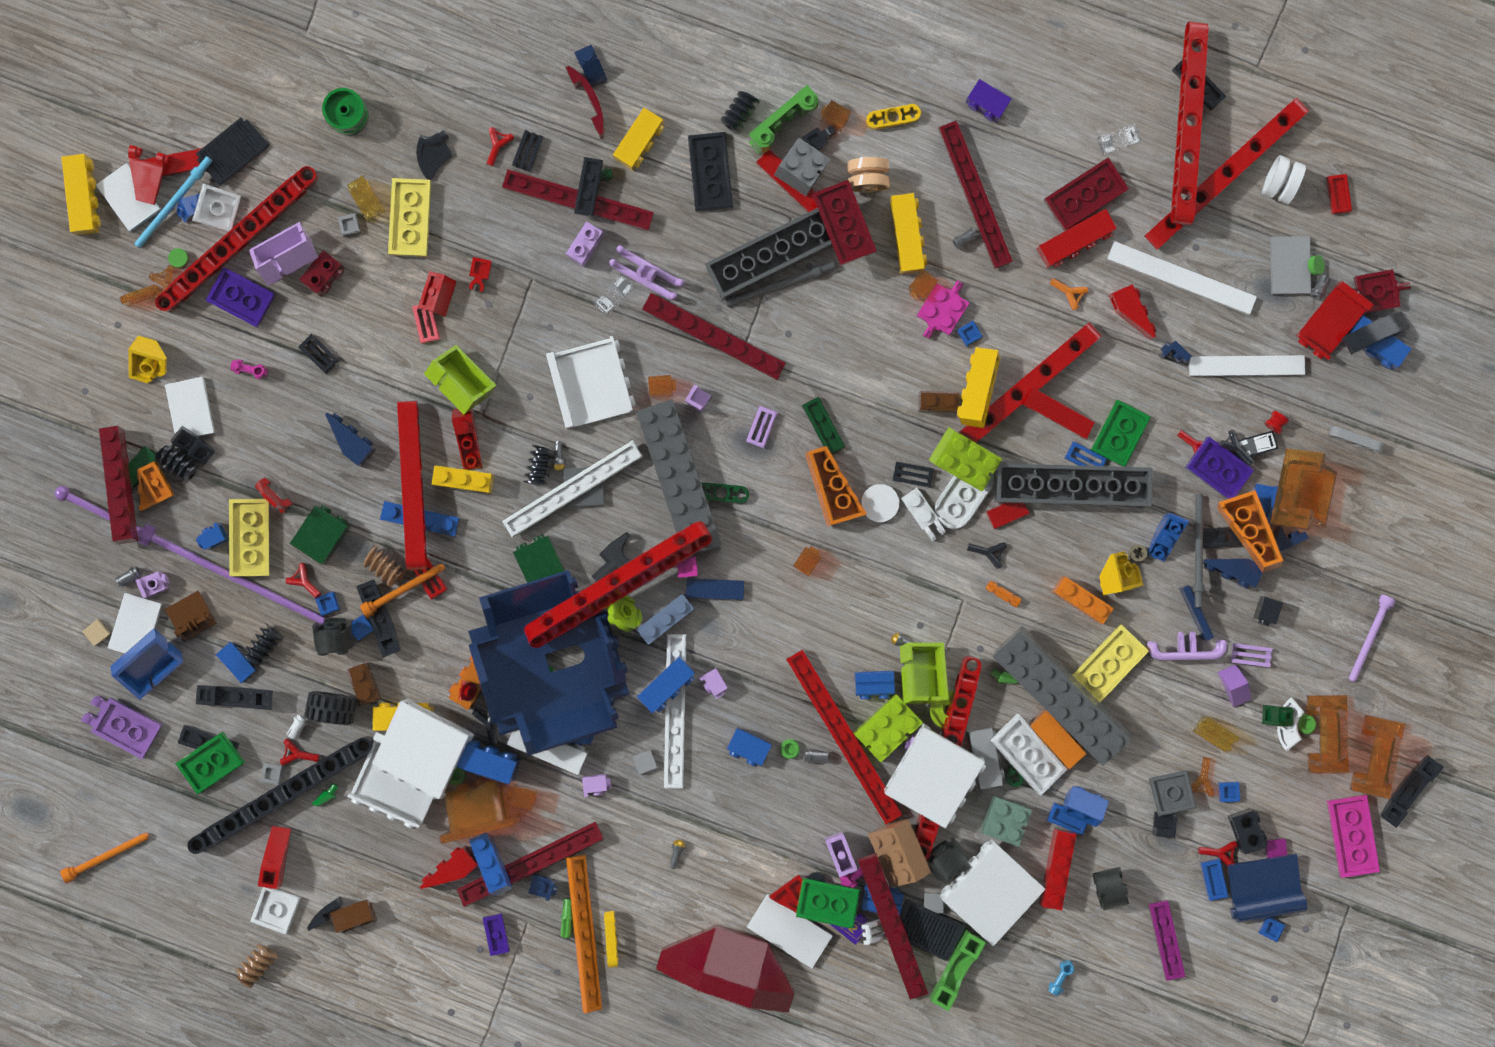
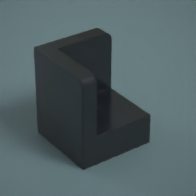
M1155 811L1152 834L1157 837L1175 838L1177 815L1171 813L1158 816L1157 811Z

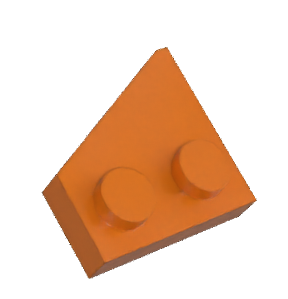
M157 461L137 470L140 511L175 495Z

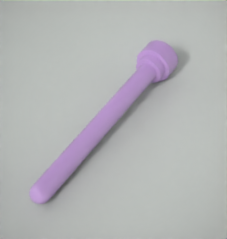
M1381 594L1378 601L1380 602L1379 611L1349 676L1351 682L1357 680L1386 612L1391 607L1393 608L1396 602L1395 599Z

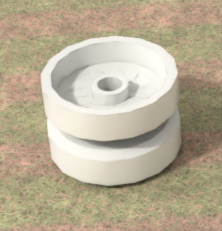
M1279 155L1266 177L1262 195L1269 198L1277 195L1278 201L1288 205L1299 189L1306 166L1299 162H1294L1290 165L1289 158Z

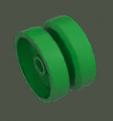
M336 88L324 98L322 104L323 116L332 129L339 134L346 136L355 135L367 125L369 119L368 107L354 90Z

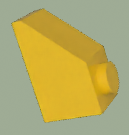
M138 335L128 348V375L131 379L148 383L154 378L166 374L167 357L157 341Z
M1125 551L1110 554L1099 576L1103 595L1144 586L1139 566L1135 562L1131 563L1128 560V554Z

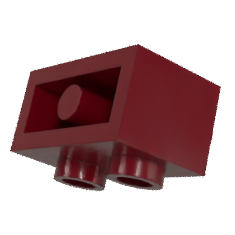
M323 250L299 280L321 297L330 291L333 281L335 279L338 280L343 275L345 267Z

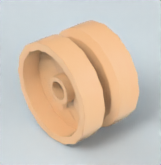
M864 157L848 161V173L852 175L848 180L853 192L872 193L885 191L890 188V177L885 175L889 172L888 159Z

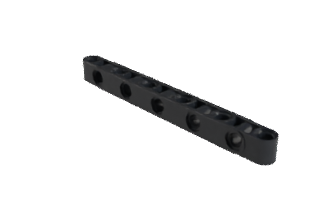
M365 736L345 745L202 830L201 833L188 841V850L193 854H199L216 846L361 760L362 757L369 754L372 750L373 738ZM363 740L369 743L368 750L362 749L361 742ZM329 760H332V761L335 762V764H336L335 770L329 769V767H328V762H329ZM296 780L302 782L301 790L295 787ZM262 800H266L269 803L268 809L262 807ZM229 820H233L235 822V829H231L229 827ZM196 840H200V841H201V843H202V848H201V849H198V848L195 846V841H196Z

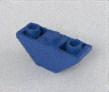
M1172 513L1165 514L1156 528L1147 555L1165 562L1189 520Z

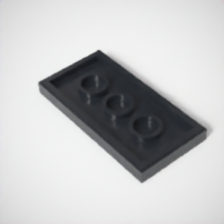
M726 132L688 135L695 212L733 208Z

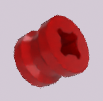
M1273 411L1271 418L1266 420L1264 424L1271 431L1274 430L1275 433L1281 434L1283 426L1287 425L1289 420L1283 414Z

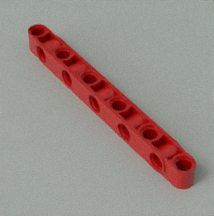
M1191 21L1187 22L1184 33L1171 205V223L1192 225L1195 217L1209 30L1208 24ZM1192 47H1195L1198 52H1195ZM1189 83L1193 84L1195 89L1191 88ZM1187 120H1190L1193 126H1190L1187 123ZM1184 157H1187L1190 160V163H1187L1184 160ZM1181 194L1186 195L1187 200L1182 199Z
M1297 97L1197 187V195L1201 196L1203 201L1202 203L1196 202L1195 215L1309 112L1307 107ZM1279 119H1283L1286 122V126L1280 125ZM1251 144L1258 147V152H1254L1251 149ZM1223 170L1230 172L1229 178L1224 176ZM1171 212L1144 236L1156 250L1184 226L1175 223L1174 229L1167 226V221H1171Z
M304 166L293 176L289 177L157 296L155 300L157 309L171 312L186 301L295 204L318 181V173L312 167ZM312 171L313 178L308 181L305 180V172ZM279 196L284 197L285 200L281 206H277L275 202ZM255 222V230L249 232L247 230L248 223ZM222 247L227 249V254L224 257L219 256V250ZM196 272L199 278L197 282L192 283L190 276ZM168 298L170 301V305L167 308L162 306V300Z
M1088 322L989 406L987 416L992 419L991 425H985L984 428L966 425L958 433L974 442H978L1022 404L1030 387L1039 390L1101 338V334ZM1071 342L1079 345L1078 351H1073L1070 348ZM1042 367L1049 368V376H1044L1041 373ZM1013 391H1018L1021 394L1019 401L1012 398Z
M701 521L693 523L526 625L524 632L532 648L542 647L708 546L713 538L705 523Z
M974 656L965 657L961 663L946 714L948 718H945L941 736L946 739L950 735H955L956 740L954 744L960 747L982 667L979 659ZM974 660L976 667L973 670H968V662ZM959 698L966 699V704L963 707L957 706ZM919 814L914 833L920 847L925 848V859H928L937 836L939 824Z

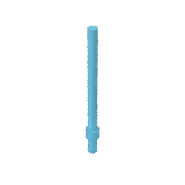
M206 156L198 167H194L190 172V177L134 244L137 247L141 248L193 184L203 177L204 171L212 163L209 157Z

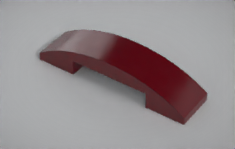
M570 66L565 67L575 89L583 86L597 114L591 118L600 139H603L605 123L596 93L589 82L578 71Z

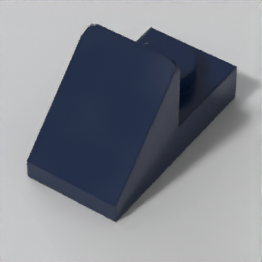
M592 45L574 52L591 87H595L608 80Z
M1276 526L1273 533L1280 552L1309 538L1306 531L1299 532L1298 530L1286 536L1282 526Z

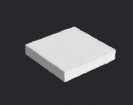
M202 184L192 221L229 232L233 227L241 196Z
M263 887L250 922L287 935L301 897L280 889Z

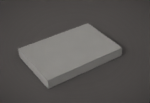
M1310 236L1270 238L1271 295L1311 294V273L1308 269Z

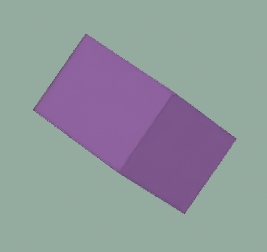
M1235 664L1217 672L1233 707L1251 700L1249 684Z

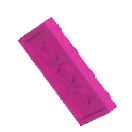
M1367 795L1327 800L1339 876L1344 878L1380 872Z

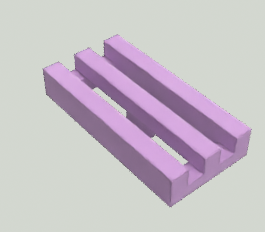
M759 406L746 442L764 449L777 412ZM763 411L765 412V415L763 417V420L761 422L760 428L754 441L751 438L753 436L761 412ZM771 414L772 417L762 443L758 441L768 415Z
M1233 643L1231 662L1270 667L1273 648ZM1237 648L1266 651V655L1238 652L1236 650ZM1236 655L1265 659V663L1236 659Z

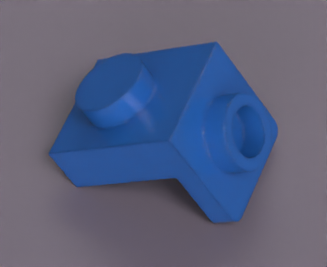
M200 193L180 199L176 210L184 223L194 216Z

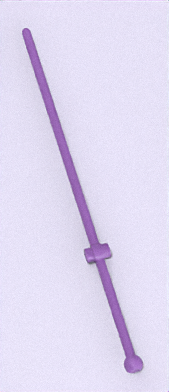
M59 486L56 489L55 497L58 500H68L110 521L108 511L71 494L66 486ZM145 524L144 528L137 526L139 543L148 546L150 541L315 622L324 623L326 618L241 576H230L229 570L155 535L156 528L149 524Z

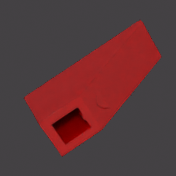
M1133 284L1108 296L1117 315L1149 340L1156 337L1155 325L1152 322L1150 323L1147 317L1149 313L1146 306L1142 305L1139 299L1141 295L1137 287L1134 288Z
M453 409L451 418L463 469L483 467L473 410L471 409L463 415L459 409Z
M272 826L260 867L257 886L278 889L282 886L291 828Z
M458 846L450 853L451 859L447 862L445 860L441 861L436 866L437 871L433 875L429 872L421 880L423 884L419 888L424 889L464 878L478 865L475 856L466 846L462 849Z

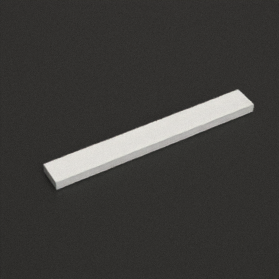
M1115 241L1107 257V260L1246 315H1250L1257 296Z
M632 440L502 522L513 538L643 456Z
M667 634L666 668L679 656L686 662V634ZM685 684L679 688L681 691L679 695L673 700L669 698L666 701L664 788L683 789Z

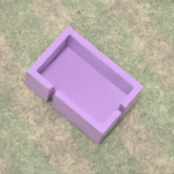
M300 222L249 250L255 269L267 286L278 282L283 278L282 275L292 274L300 267L310 264L318 258L312 240Z

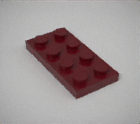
M1108 157L1044 198V201L1062 229L1066 231L1128 191L1129 188Z
M849 180L812 193L840 266L877 252Z

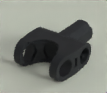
M628 532L612 541L599 554L606 563L592 575L596 582L631 561L623 554L625 541L631 536Z

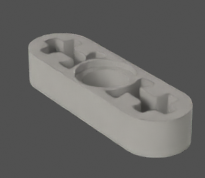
M1331 426L1328 434L1331 438L1375 453H1382L1384 447L1383 442L1336 426Z

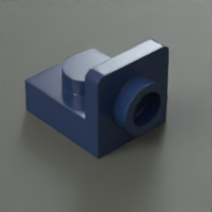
M1176 340L1171 344L1167 342L1160 349L1162 353L1159 355L1162 359L1171 352L1172 358L1178 363H1185L1192 357Z
M534 874L528 893L550 901L551 897H555L558 886L555 885L556 880Z

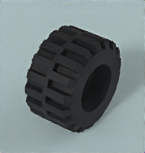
M312 691L308 693L304 716L310 720L322 723L350 725L353 724L357 700L347 695Z

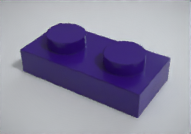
M499 913L483 917L490 956L510 952L503 914Z

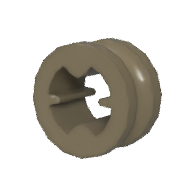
M1133 545L1129 549L1128 555L1135 562L1143 561L1147 557V550L1143 545ZM1138 548H1140V553H1142V556H1138L1137 559L1135 558L1136 554L1133 553L1134 549L1138 550Z

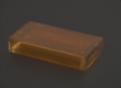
M154 284L119 298L123 305L130 306L156 297L163 291L161 287Z

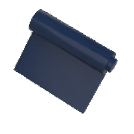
M1296 853L1228 865L1233 908H1230L1232 919L1236 920L1237 923L1307 911L1306 898L1301 891L1298 856Z

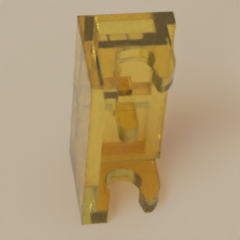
M363 175L347 185L348 191L367 222L385 212Z
M1202 715L1193 729L1194 733L1223 752H1230L1232 744L1240 739V737Z

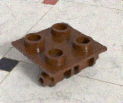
M199 590L165 609L176 629L174 631L176 637H180L183 643L217 624Z

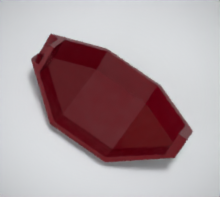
M717 924L662 947L656 970L698 992L751 1009L789 1013L795 995L794 989L768 941Z

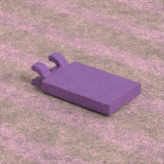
M100 696L94 697L90 704L100 708V712L97 717L89 712L85 713L81 721L93 726L91 730L93 734L140 759H144L162 724L112 697L108 701Z

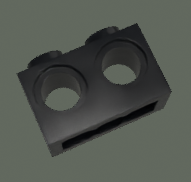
M1248 808L1227 816L1241 853L1246 855L1267 847L1265 843L1267 836L1264 830L1260 829L1259 823L1261 820L1257 812ZM1244 817L1249 818V824L1247 826L1242 825V819ZM1255 835L1256 841L1250 845L1248 839L1250 836Z

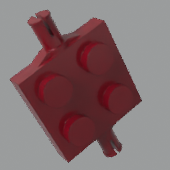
M1393 269L1353 277L1355 291L1374 304L1364 314L1400 307V291L1411 289V286H1408L1410 282L1398 284Z

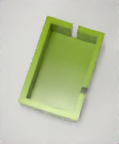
M457 345L432 360L424 372V375L435 386H440L439 390L463 415L487 399L496 387V384Z
M948 427L929 458V461L981 492H983L991 479L989 473L994 474L1002 460L998 455Z
M944 642L906 643L900 646L901 664L905 665L901 667L904 704H940L948 701Z
M893 694L853 733L866 747L870 745L868 747L869 751L882 762L908 738L905 735L907 732L911 735L923 722L904 704L897 694Z

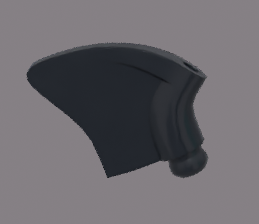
M442 130L440 133L437 132L430 137L423 135L419 137L416 149L417 161L427 180H432L439 166L446 159L453 156L444 142L449 139L445 130Z

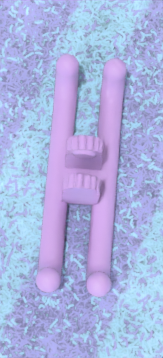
M623 246L617 247V252L639 265L637 272H634L618 263L615 259H611L609 264L612 268L670 300L677 298L675 292L668 291L654 283L653 280L657 275L673 285L682 287L684 285L683 279L674 277L629 252Z
M1178 632V652H1160L1157 643L1154 641L1147 643V649L1151 657L1158 660H1209L1222 657L1227 650V642L1219 639L1216 641V647L1213 651H1196V633L1190 632L1189 652H1185L1183 632Z

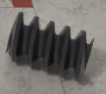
M744 91L737 93L738 97L733 99L734 104H730V110L725 111L726 116L721 117V122L724 126L738 135L740 133L737 131V128H744L740 122L747 123L748 120L745 118V115L752 116L749 109H756L753 103H760L755 96Z
M175 445L162 447L154 459L160 460V465H166L165 469L167 471L171 470L173 476L177 475V480L182 481L183 485L187 484L196 474L198 465L196 464L191 467L193 460L190 459L186 462L187 455L184 454L180 457L179 455L182 450L174 451Z
M532 445L536 450L530 451L534 458H529L528 461L533 465L526 467L531 473H525L524 476L529 480L523 482L537 486L547 485L548 483L543 478H549L550 475L545 473V471L551 470L547 463L553 462L548 456L555 455V453L549 448Z
M266 624L267 629L260 628L263 633L262 635L255 634L258 641H250L253 647L246 646L249 653H241L245 659L257 666L258 664H264L263 658H269L267 652L272 653L274 651L272 646L277 647L279 645L277 640L281 641L283 639L282 634L269 624Z

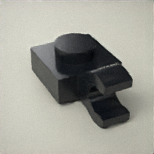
M830 125L823 131H820L817 127L804 135L802 140L815 149L820 150L828 145L826 139L835 135L836 130L833 125Z

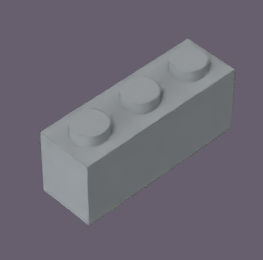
M991 727L967 731L971 753L979 758L983 757L984 765H986L983 773L976 776L978 788L981 790L1002 786L1005 774L1003 768L1000 769L999 766L1001 754L990 741L996 735V731H992Z

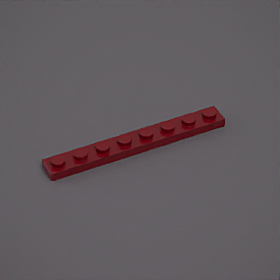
M957 120L940 126L938 130L993 268L997 269L1012 263L1013 260Z
M507 169L502 186L503 189L575 210L577 189ZM597 195L594 216L649 232L654 212Z
M650 293L642 308V311L775 380H778L786 364L653 293Z
M595 821L505 865L504 867L511 885L603 841L604 837ZM483 877L456 889L465 908L491 895Z
M874 853L859 858L860 868L909 999L927 995L926 984L878 855Z

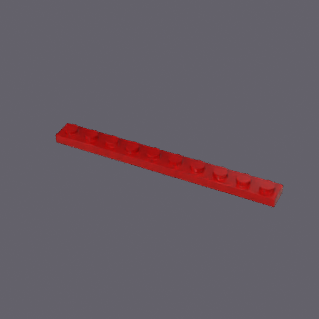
M803 649L786 659L884 823L888 824L902 815L894 800L885 794V785Z

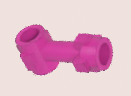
M237 359L233 360L230 366V370L236 374H240L242 371L253 374L256 379L260 380L268 376L267 369L261 364L254 367L243 364V360Z
M859 868L854 873L847 874L839 879L842 881L843 887L854 888L858 884L856 880L863 873L861 868Z

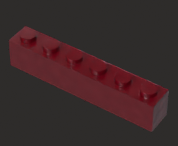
M118 425L99 428L112 542L119 545L138 542L125 430Z

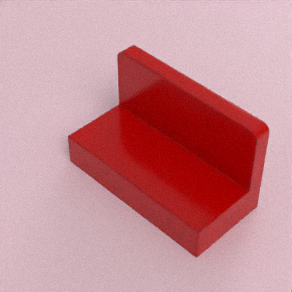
M429 271L418 308L445 317L456 286V280L446 275Z

